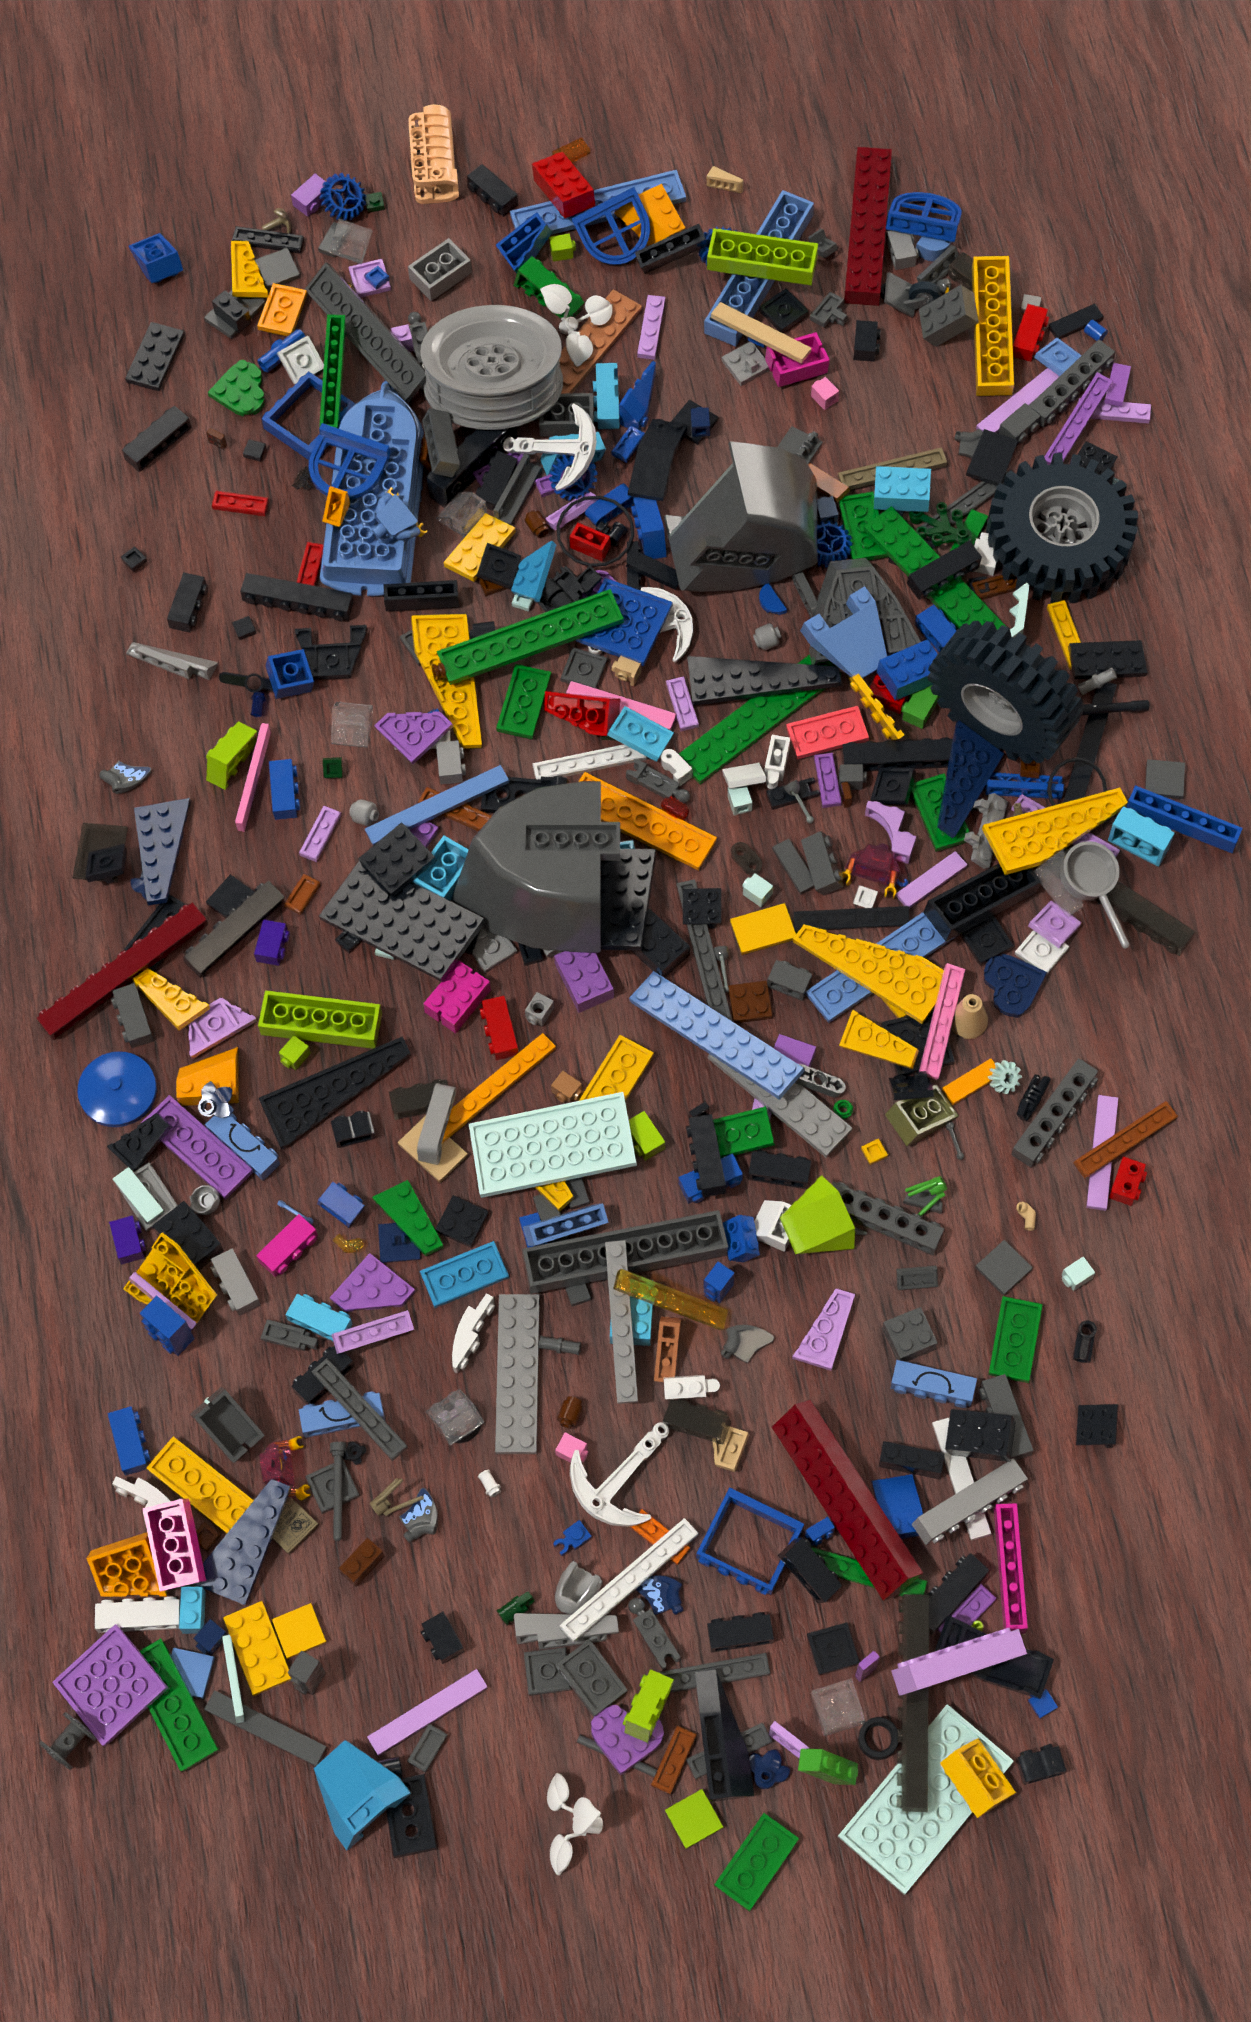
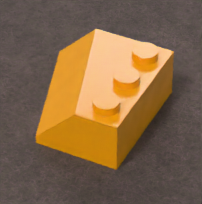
M662 184L638 194L650 221V237L647 246L685 230V226ZM632 202L614 212L618 218L625 222L626 226L640 220ZM641 223L631 228L639 238L641 235Z
M238 1047L179 1068L176 1079V1098L181 1106L198 1105L202 1099L201 1090L210 1081L214 1083L216 1089L219 1087L232 1088V1097L228 1103H239Z
M147 1532L91 1550L86 1558L101 1597H126L127 1595H140V1597L148 1595L167 1596V1591H159Z

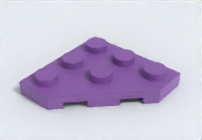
M441 712L387 713L374 725L412 764L419 760L454 727Z
M369 1253L330 1296V1300L345 1312L360 1309H382V1307L392 1306L402 1307L415 1293V1289Z

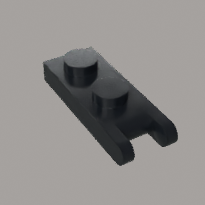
M814 777L798 781L800 785L798 795L802 801L820 796L819 790L811 792L809 786L816 782ZM784 786L766 791L772 810L798 803L794 795L791 796L785 791Z

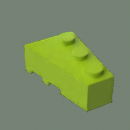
M651 1669L648 1675H643L639 1685L642 1688L639 1694H635L631 1703L630 1713L627 1712L623 1721V1725H625L624 1733L646 1743L649 1742L673 1687L674 1679Z

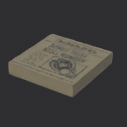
M288 1496L272 1539L286 1553L290 1554L319 1525L296 1501Z

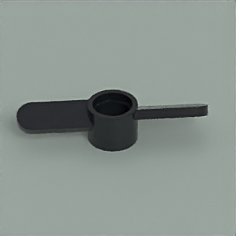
M229 672L219 674V681L222 683L243 686L253 693L260 690L273 692L270 679L262 678L257 673H251L248 676ZM251 676H257L261 680V685L258 689L248 687L247 681Z

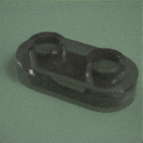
M737 842L732 846V859L746 874L753 876L755 873L758 875L762 870V860L744 842ZM742 852L743 855L739 856L737 853ZM754 865L756 868L751 869L750 866Z

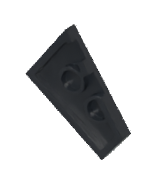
M155 1113L139 1124L136 1129L121 1136L120 1140L108 1145L107 1148L135 1172L173 1126L160 1114Z

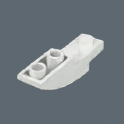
M487 1293L476 1310L468 1306L458 1325L452 1352L453 1370L457 1374L460 1369L463 1370L469 1362L467 1358L471 1352L475 1353L480 1345L479 1336L475 1332L481 1330L486 1315L489 1316L495 1308L493 1297Z
M115 1477L112 1483L116 1489L115 1492L124 1497H127V1495L135 1497L134 1501L141 1505L146 1504L145 1508L170 1502L157 1488L140 1478H137L135 1484H132L119 1477Z

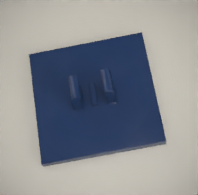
M396 1223L378 1224L380 1262L420 1260V1250L398 1228Z

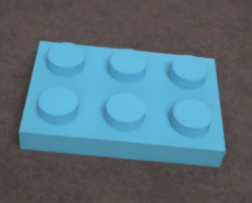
M624 706L607 735L657 762L674 732Z

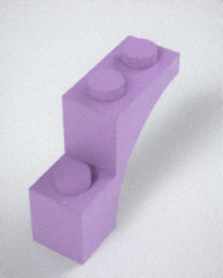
M868 801L865 816L876 820L887 831L892 845L890 859L909 864L916 836L909 832H900L905 811L897 807L885 806L877 801Z

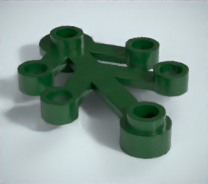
M944 502L936 505V512L939 514L941 521L925 515L921 511L909 512L911 523L919 524L924 522L935 527L927 529L924 526H920L916 529V532L922 539L932 536V544L935 546L953 541L962 545L972 539L971 531L964 528L961 510L955 509L952 511V520L955 521L957 529L950 526L947 516V504ZM942 533H948V534H951V535L942 536L941 534H942Z

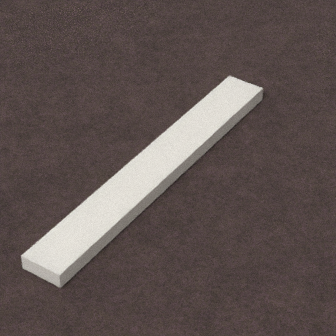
M684 1518L559 1626L560 1629L574 1643L696 1538L698 1532Z

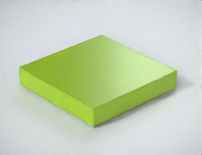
M703 1789L665 1810L685 1849L723 1829V1825Z

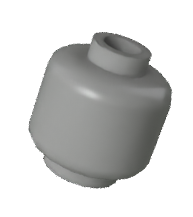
M770 623L757 628L753 635L758 649L761 648L764 651L778 646V638L782 637L778 627L774 628Z
M360 799L350 807V816L357 824L370 826L379 817V811L373 802Z

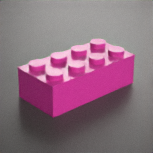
M179 1499L143 1508L159 1591H167L206 1581L190 1500Z

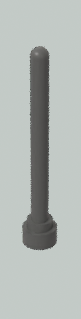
M332 1442L330 1443V1453L334 1457L333 1538L335 1541H340L342 1538V1457L346 1453V1443Z

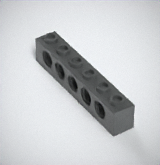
M1098 340L1029 405L1041 416L1039 424L1042 428L1048 423L1051 424L1057 414L1063 413L1071 401L1074 402L1083 390L1086 391L1097 372L1102 375L1106 368L1109 369L1115 361L1114 350L1101 340Z
M1078 1058L1016 1143L1011 1155L1029 1167H1032L1034 1163L1038 1164L1044 1156L1042 1153L1044 1149H1049L1054 1143L1055 1139L1053 1137L1055 1134H1060L1066 1126L1065 1120L1067 1118L1071 1119L1077 1110L1075 1106L1078 1102L1082 1104L1087 1097L1086 1091L1088 1088L1093 1089L1096 1085L1098 1070ZM1079 1081L1083 1086L1078 1087L1073 1082ZM1068 1096L1072 1101H1065L1063 1097ZM1058 1111L1061 1116H1054L1052 1112ZM1047 1126L1050 1128V1131L1045 1132L1041 1127ZM1036 1141L1040 1146L1034 1147L1030 1142Z
M842 1182L832 1183L839 1191L842 1200L845 1198L852 1200V1203L845 1204V1207L853 1222L934 1256L944 1232V1228L940 1224L933 1221L927 1222L917 1214L911 1215L906 1213L901 1207L887 1205L884 1200L880 1198L873 1199L867 1196L865 1192L852 1190ZM868 1206L871 1210L864 1212L861 1210V1207ZM886 1214L889 1216V1219L882 1220L879 1215ZM905 1222L908 1226L901 1228L897 1223ZM920 1229L924 1230L926 1232V1235L920 1236L916 1233V1231Z

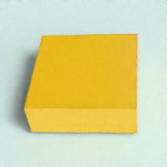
M879 1138L861 1146V1150L869 1165L888 1157Z

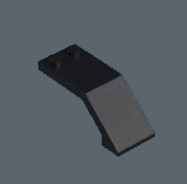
M652 419L638 446L628 489L629 496L657 501L664 500L668 492V481L674 456L687 432L686 424L664 421L663 419Z
M947 1616L935 1651L987 1634L952 1616ZM1026 1649L1027 1654L968 1674L984 1682L1041 1699L1054 1659L1037 1650L1031 1651Z

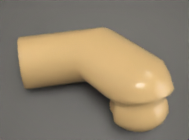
M1019 1202L1016 1209L1025 1219L1024 1229L1033 1231L1035 1229L1036 1212L1029 1204Z

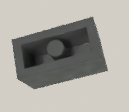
M1024 403L1000 424L999 434L1016 439L1018 443H1023L1031 432L1037 431L1040 426L1041 416Z
M776 960L767 979V987L803 1001L805 993L812 982V974L807 969L796 968L787 961Z

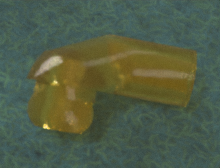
M340 1234L333 1239V1242L345 1253L357 1252L364 1245L360 1238L346 1240Z

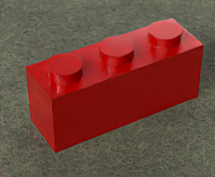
M1027 304L1013 343V357L1032 361L1033 356L1039 351L1040 345L1037 344L1039 341L1042 342L1045 331H1042L1043 327L1047 328L1050 319L1047 316L1048 309Z
M505 996L483 1000V1008H479L482 1020L486 1019L487 1025L484 1026L486 1037L491 1039V1043H488L490 1054H494L496 1060L517 1055L518 1047Z

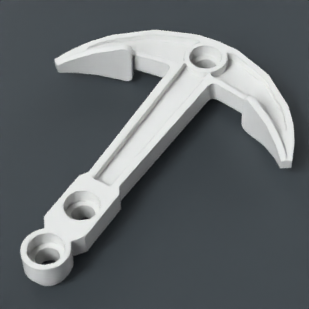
M575 404L571 407L575 414V424L579 427L578 439L535 440L534 438L518 437L514 439L509 437L503 443L504 450L509 453H547L575 456L572 466L566 467L561 480L556 485L557 491L571 486L586 472L596 450L597 441L594 424L587 412Z
M641 587L643 592L673 602L671 611L660 633L673 628L677 629V647L672 659L676 663L689 649L693 637V623L690 611L676 595L659 588ZM588 646L589 652L592 654L600 655L603 652L601 650L595 651L593 647Z
M665 1423L655 1424L652 1431L648 1432L636 1445L633 1453L598 1489H594L587 1481L588 1475L582 1465L579 1450L574 1451L570 1464L572 1489L580 1505L587 1513L595 1519L615 1526H635L651 1519L649 1514L636 1513L626 1508L621 1511L612 1505L610 1500L640 1463L646 1460L660 1445L661 1440L668 1436L669 1428ZM658 1428H663L664 1433H660L658 1431ZM645 1442H650L652 1446L650 1448L646 1447ZM597 1500L599 1506H594L592 1501Z

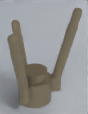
M396 1478L369 1504L378 1516L384 1514L387 1517L394 1511L423 1500L424 1497L414 1498L389 1509L391 1503L387 1496L403 1482L402 1478Z

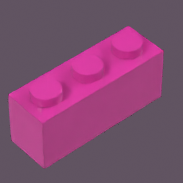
M298 1214L256 1255L258 1262L274 1277L278 1274H283L287 1270L288 1265L293 1260H297L307 1246L314 1244L318 1236L317 1231Z

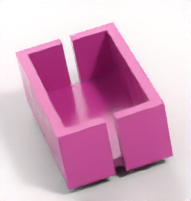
M816 332L795 338V340L811 347V353L802 364L767 346L765 360L770 371H773L772 375L778 387L828 373L830 359L825 349L822 348V343Z
M458 961L445 980L436 987L423 1003L425 1013L438 1022L441 1020L442 1025L456 1034L491 991L490 981L477 972L473 975V969Z

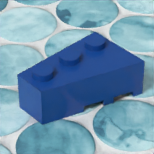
M536 212L498 242L496 246L517 273L518 269L531 256L536 257L553 232L538 212Z
M640 497L633 498L634 506H631L632 517H634L635 528H638V539L641 540L644 555L653 559L667 557L665 532L656 500Z

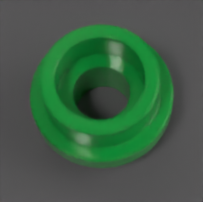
M839 1100L835 1103L833 1112L841 1119H847L853 1113V1106L847 1100ZM840 1108H845L847 1111L843 1113L840 1111Z

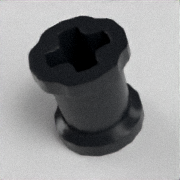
M614 522L612 530L606 534L610 536L611 545L615 547L620 544L619 540L628 532L627 528L619 522Z

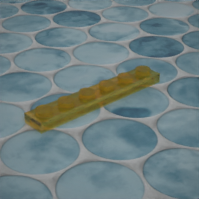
M619 1269L617 1271L614 1290L715 1329H724L728 1313L727 1309L626 1270Z

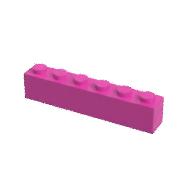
M1017 1503L996 1504L994 1520L1003 1628L1010 1627L1011 1631L1019 1629L1020 1634H1025L1028 1627Z

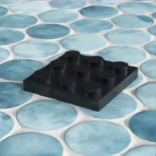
M402 822L358 858L360 863L392 897L397 895L437 861L435 856Z
M934 1010L931 1011L923 1024L910 1016L882 1022V1028L919 1050L913 1069L894 1064L897 1075L907 1076L914 1074V1072H919ZM949 1041L942 1067L955 1063Z

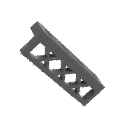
M524 453L493 510L495 518L511 526L531 492L535 480L538 479L542 471L540 466L530 463L528 454Z

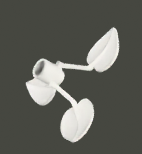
M558 284L547 285L541 288L540 291L543 294L546 306L552 313L562 314L565 312L564 317L561 318L562 321L559 324V329L563 334H568L566 348L572 362L578 367L591 356L593 345L587 336H580V333L574 330L577 329L579 322L590 317L594 325L605 324L611 318L612 305L601 296H591L585 303V309L588 314L577 320L574 317L567 318L570 309L567 304L572 300L569 290Z
M556 1773L547 1792L548 1806L553 1811H558L562 1807L574 1815V1833L566 1835L565 1838L563 1835L558 1834L550 1847L551 1865L555 1873L561 1876V1873L568 1867L572 1858V1845L569 1839L577 1836H586V1833L599 1834L603 1828V1820L600 1817L601 1812L585 1797L579 1798L574 1808L567 1806L565 1801L569 1797V1787L565 1778L561 1774Z

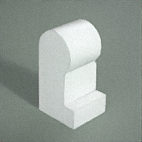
M666 749L662 752L661 765L663 769L673 774L674 781L680 783L681 786L692 778V768L679 754L672 749Z

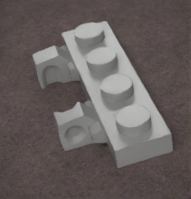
M995 793L989 794L988 800L981 799L975 801L973 808L976 807L983 813L979 832L977 835L974 832L966 833L964 838L965 842L973 846L971 861L983 869L990 867L993 850L982 827L984 824L1002 820L1008 801Z

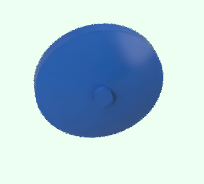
M110 1052L99 1056L84 1069L78 1082L77 1092L79 1102L90 1119L107 1127H124L137 1122L148 1113L156 1098L157 1083L152 1069L142 1058L128 1052Z

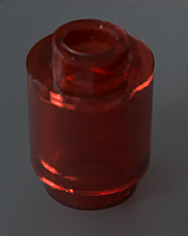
M673 796L666 797L660 806L664 812L683 821L690 811L686 804Z

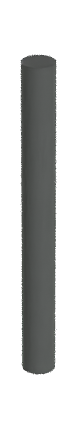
M579 1735L577 1743L605 1755L594 1740ZM642 1762L632 1767L652 1777H655L658 1770Z

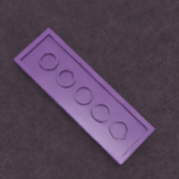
M170 1095L142 1121L144 1122L155 1113L160 1114L173 1127L161 1142L208 1185L214 1187L225 1200L253 1173L252 1168Z

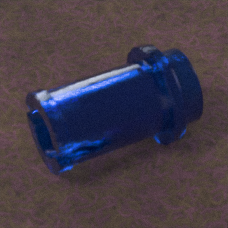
M255 692L251 696L252 709L250 715L262 717L263 703L266 701L263 693Z

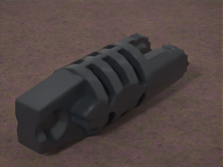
M1034 1074L1018 1107L1017 1116L1020 1120L1028 1121L1037 1109L1050 1083V1077L1044 1076L1041 1080L1039 1075Z

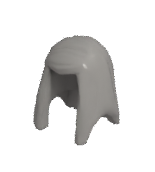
M572 1561L562 1573L556 1587L555 1603L557 1608L563 1613H575L599 1592L602 1585L601 1578L596 1574L592 1576L591 1573L585 1571L584 1568H579L578 1564Z

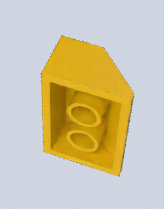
M979 1738L955 1750L940 1762L945 1773L950 1777L957 1791L963 1796L970 1810L977 1818L988 1813L1016 1793Z

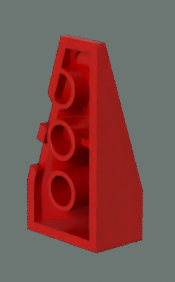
M545 691L544 710L572 723L573 726L579 727L589 734L608 736L610 728L620 714L621 699Z

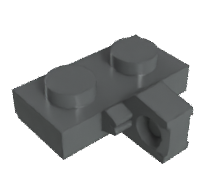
M829 292L812 312L810 320L822 327H825L829 321L832 323L835 321L837 324L844 326L847 322V314L843 313L842 309H840L844 305V299Z

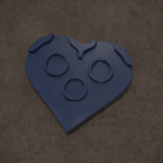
M1002 954V956L990 958L986 963L984 983L995 991L993 996L994 1007L1004 1015L1019 1018L1030 1008L1047 972L1013 956Z

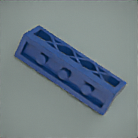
M992 773L986 783V795L995 793L998 796L1020 797L1023 794L1030 798L1049 799L1047 787L1050 776L1039 775V778L1020 777V774ZM1054 776L1052 782H1058V784L1052 783V798L1062 799L1064 791L1062 776Z

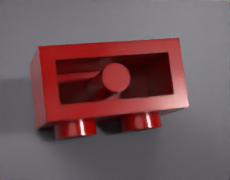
M581 523L576 524L569 536L571 549L602 562L611 548L609 535Z
M876 674L869 687L874 694L872 696L873 700L876 698L884 708L901 714L904 703L910 697V695H907L895 701L878 674Z
M1123 1156L1109 1199L1132 1206L1134 1200L1138 1201L1141 1189H1138L1140 1182L1144 1183L1147 1172L1144 1171L1146 1164Z

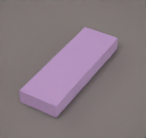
M684 676L667 680L666 686L676 713L680 731L699 727Z
M323 806L299 852L300 856L315 862L318 861L341 817V812Z

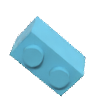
M181 1587L179 1629L183 1634H197L204 1626L206 1591L203 1587Z

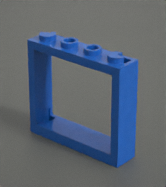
M309 371L304 376H301L298 382L289 388L283 398L277 400L274 407L267 411L262 418L263 428L308 460L320 434L307 445L275 421L310 386L322 393L323 381ZM341 395V407L344 409L340 412V424L345 414L355 405L353 401L344 395Z
M729 1487L696 1553V1558L699 1559L698 1562L706 1567L711 1565L717 1568V1572L724 1576L731 1575L736 1577V1581L742 1585L747 1586V1584L755 1587L757 1592L763 1595L767 1593L772 1595L786 1566L782 1560H780L770 1583L767 1584L706 1554V1551L731 1502L793 1532L794 1534L789 1544L795 1538L800 1537L804 1529V1523Z

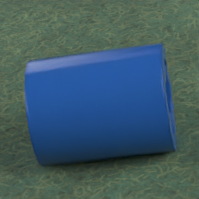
M1091 320L1086 325L1084 333L1095 341H1102L1107 335L1108 330L1096 321Z

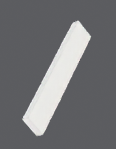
M619 745L533 763L535 778L541 780V776L567 777L634 763V759L644 761L647 760V757L626 745Z
M949 1418L932 1422V1426L941 1453L945 1454L944 1462L954 1492L957 1494L973 1484L974 1480L966 1457L949 1455L945 1450ZM981 1511L975 1514L977 1517L968 1524L965 1523L971 1541L991 1535L985 1513L982 1514Z

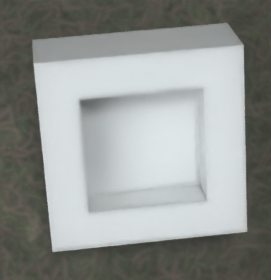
M859 885L853 904L872 908L878 891Z

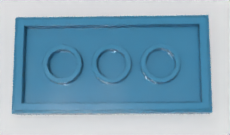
M494 1241L420 1271L434 1308L509 1279L508 1272Z

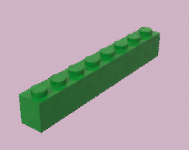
M327 314L319 428L322 423L338 429L340 425L346 334L345 315Z

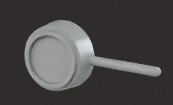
M1092 841L1078 843L1068 851L1061 863V882L1065 889L1078 899H1100L1121 946L1127 949L1129 942L1106 895L1115 887L1119 878L1117 859L1107 847L1100 843Z

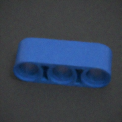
M624 483L604 495V497L617 501L625 509L634 504L633 498H636L628 495L629 487ZM599 499L586 509L585 515L598 527L601 521L607 523L623 511L614 503Z

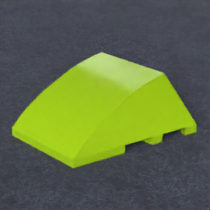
M822 1175L779 1217L795 1254L854 1249L855 1227L839 1191Z

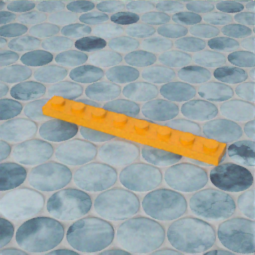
M542 1033L457 1103L451 1110L442 1143L556 1049V1046Z

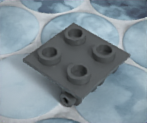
M791 426L777 448H782L805 459L808 464L823 442L818 440V433L815 431L806 434Z

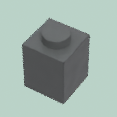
M862 764L840 765L839 790L843 782L849 783L850 790H862L863 783H866V771H863Z

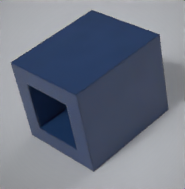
M697 407L691 409L692 437L710 436L709 408Z
M209 1619L193 1638L197 1643L195 1647L203 1654L208 1652L213 1655L223 1643L222 1636L228 1634L214 1621Z

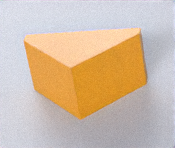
M332 486L329 487L322 522L338 527L341 526L350 506L347 491Z

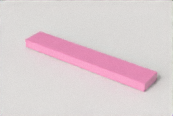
M573 681L570 682L566 692L570 694L620 698V713L624 706L670 731L676 718V713Z
M262 723L235 820L238 831L245 832L271 734L269 724Z
M948 963L944 967L919 1071H926L927 1077L935 1080L939 1079L965 973V969Z

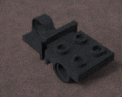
M591 565L579 577L567 566L564 568L561 566L562 573L557 571V575L553 579H546L540 602L537 603L545 612L584 599L581 595L591 596L593 588L603 578Z

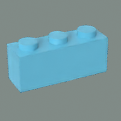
M296 1294L286 1313L288 1321L333 1341L331 1334L350 1329L353 1325L347 1313L343 1311L335 1312L331 1310L332 1307L328 1304H318L314 1302L312 1297L303 1294V1296Z

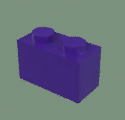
M263 920L254 952L256 962L279 966L280 959L283 960L285 956L284 944L288 942L290 936L286 923Z
M133 1215L109 1222L121 1265L145 1258L143 1251H146L144 1239L140 1240L139 1233L142 1232L140 1222L135 1221Z

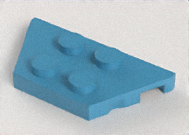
M553 541L548 542L520 561L511 589L515 595L540 602L557 546Z

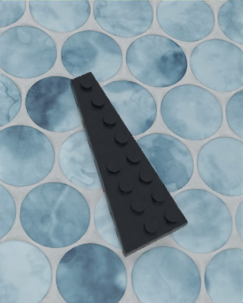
M696 656L687 657L693 706L841 686L839 667Z
M403 1036L259 1097L261 1106L281 1150L285 1149L410 1057L411 1053Z

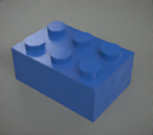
M927 639L880 659L877 674L896 701L933 685V683L928 681V675L930 674L928 668L938 654Z
M157 1295L140 1312L143 1319L141 1322L148 1331V1335L155 1341L159 1339L162 1347L169 1354L174 1352L179 1356L195 1339L187 1322Z

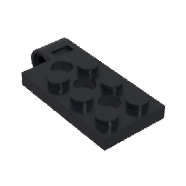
M541 776V780L508 777V784L482 795L481 811L495 813L498 808L515 800L516 795L519 793L527 794L537 788L567 784L569 779L562 776ZM505 792L507 796L505 798H498L497 794Z
M399 1757L378 1761L381 1765L399 1776L405 1785L411 1787V1794L396 1808L388 1807L386 1809L394 1858L437 1850L425 1775L421 1774L403 1778ZM413 1806L414 1813L412 1815L405 1816L402 1813L404 1807ZM412 1826L418 1829L417 1834L414 1837H408L406 1830Z

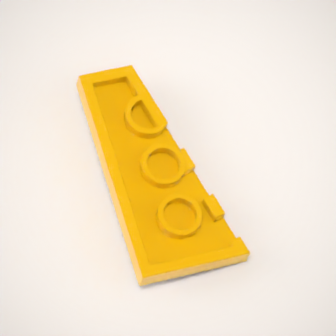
M231 241L232 297L268 298V291L264 286L263 278L260 276L249 241Z
M148 968L132 979L140 991L179 1031L210 1010L209 1004L202 1003L194 995L187 994L179 986L172 985L167 982V979Z

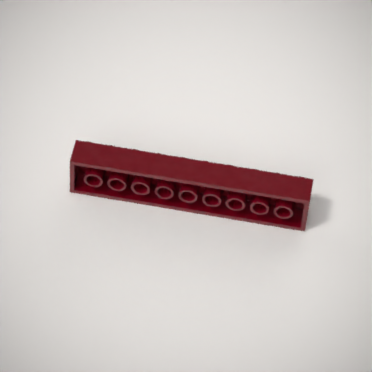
M857 147L844 303L879 306L892 149Z
M808 1400L795 1404L772 1426V1429L882 1600L898 1596L923 1574L922 1570L812 1401Z

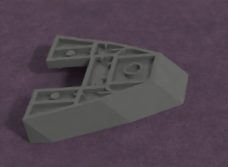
M866 558L830 561L818 596L815 616L820 614L829 628L835 626L853 615L846 605L849 596L859 589L866 587L876 601L887 655H892L921 642L898 599ZM810 646L811 665L830 661Z

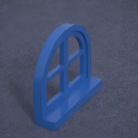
M635 187L572 218L587 251L595 259L606 264L621 265L637 258L635 252L645 248L649 241V217ZM632 202L640 220L619 230L611 212ZM605 215L614 233L593 243L585 225ZM641 223L639 241L629 251L621 233ZM616 237L624 254L617 256L608 255L598 250L596 246Z
M923 192L905 193L893 200L888 212L886 229L955 242L961 219V208L952 200L940 195ZM926 201L925 206L910 204L908 202ZM932 203L939 204L949 211L931 208ZM900 207H905L923 212L920 216L899 212ZM929 212L952 217L950 221L931 218L928 215Z
M322 423L319 428L320 436L309 459V473L313 484L322 494L328 495L330 485L325 483L319 474L318 466L320 464L339 471L332 487L339 489L346 474L366 480L355 488L341 489L348 492L349 500L364 496L378 483L391 456L389 446ZM327 444L348 451L342 466L320 460ZM355 453L376 460L370 476L348 469Z

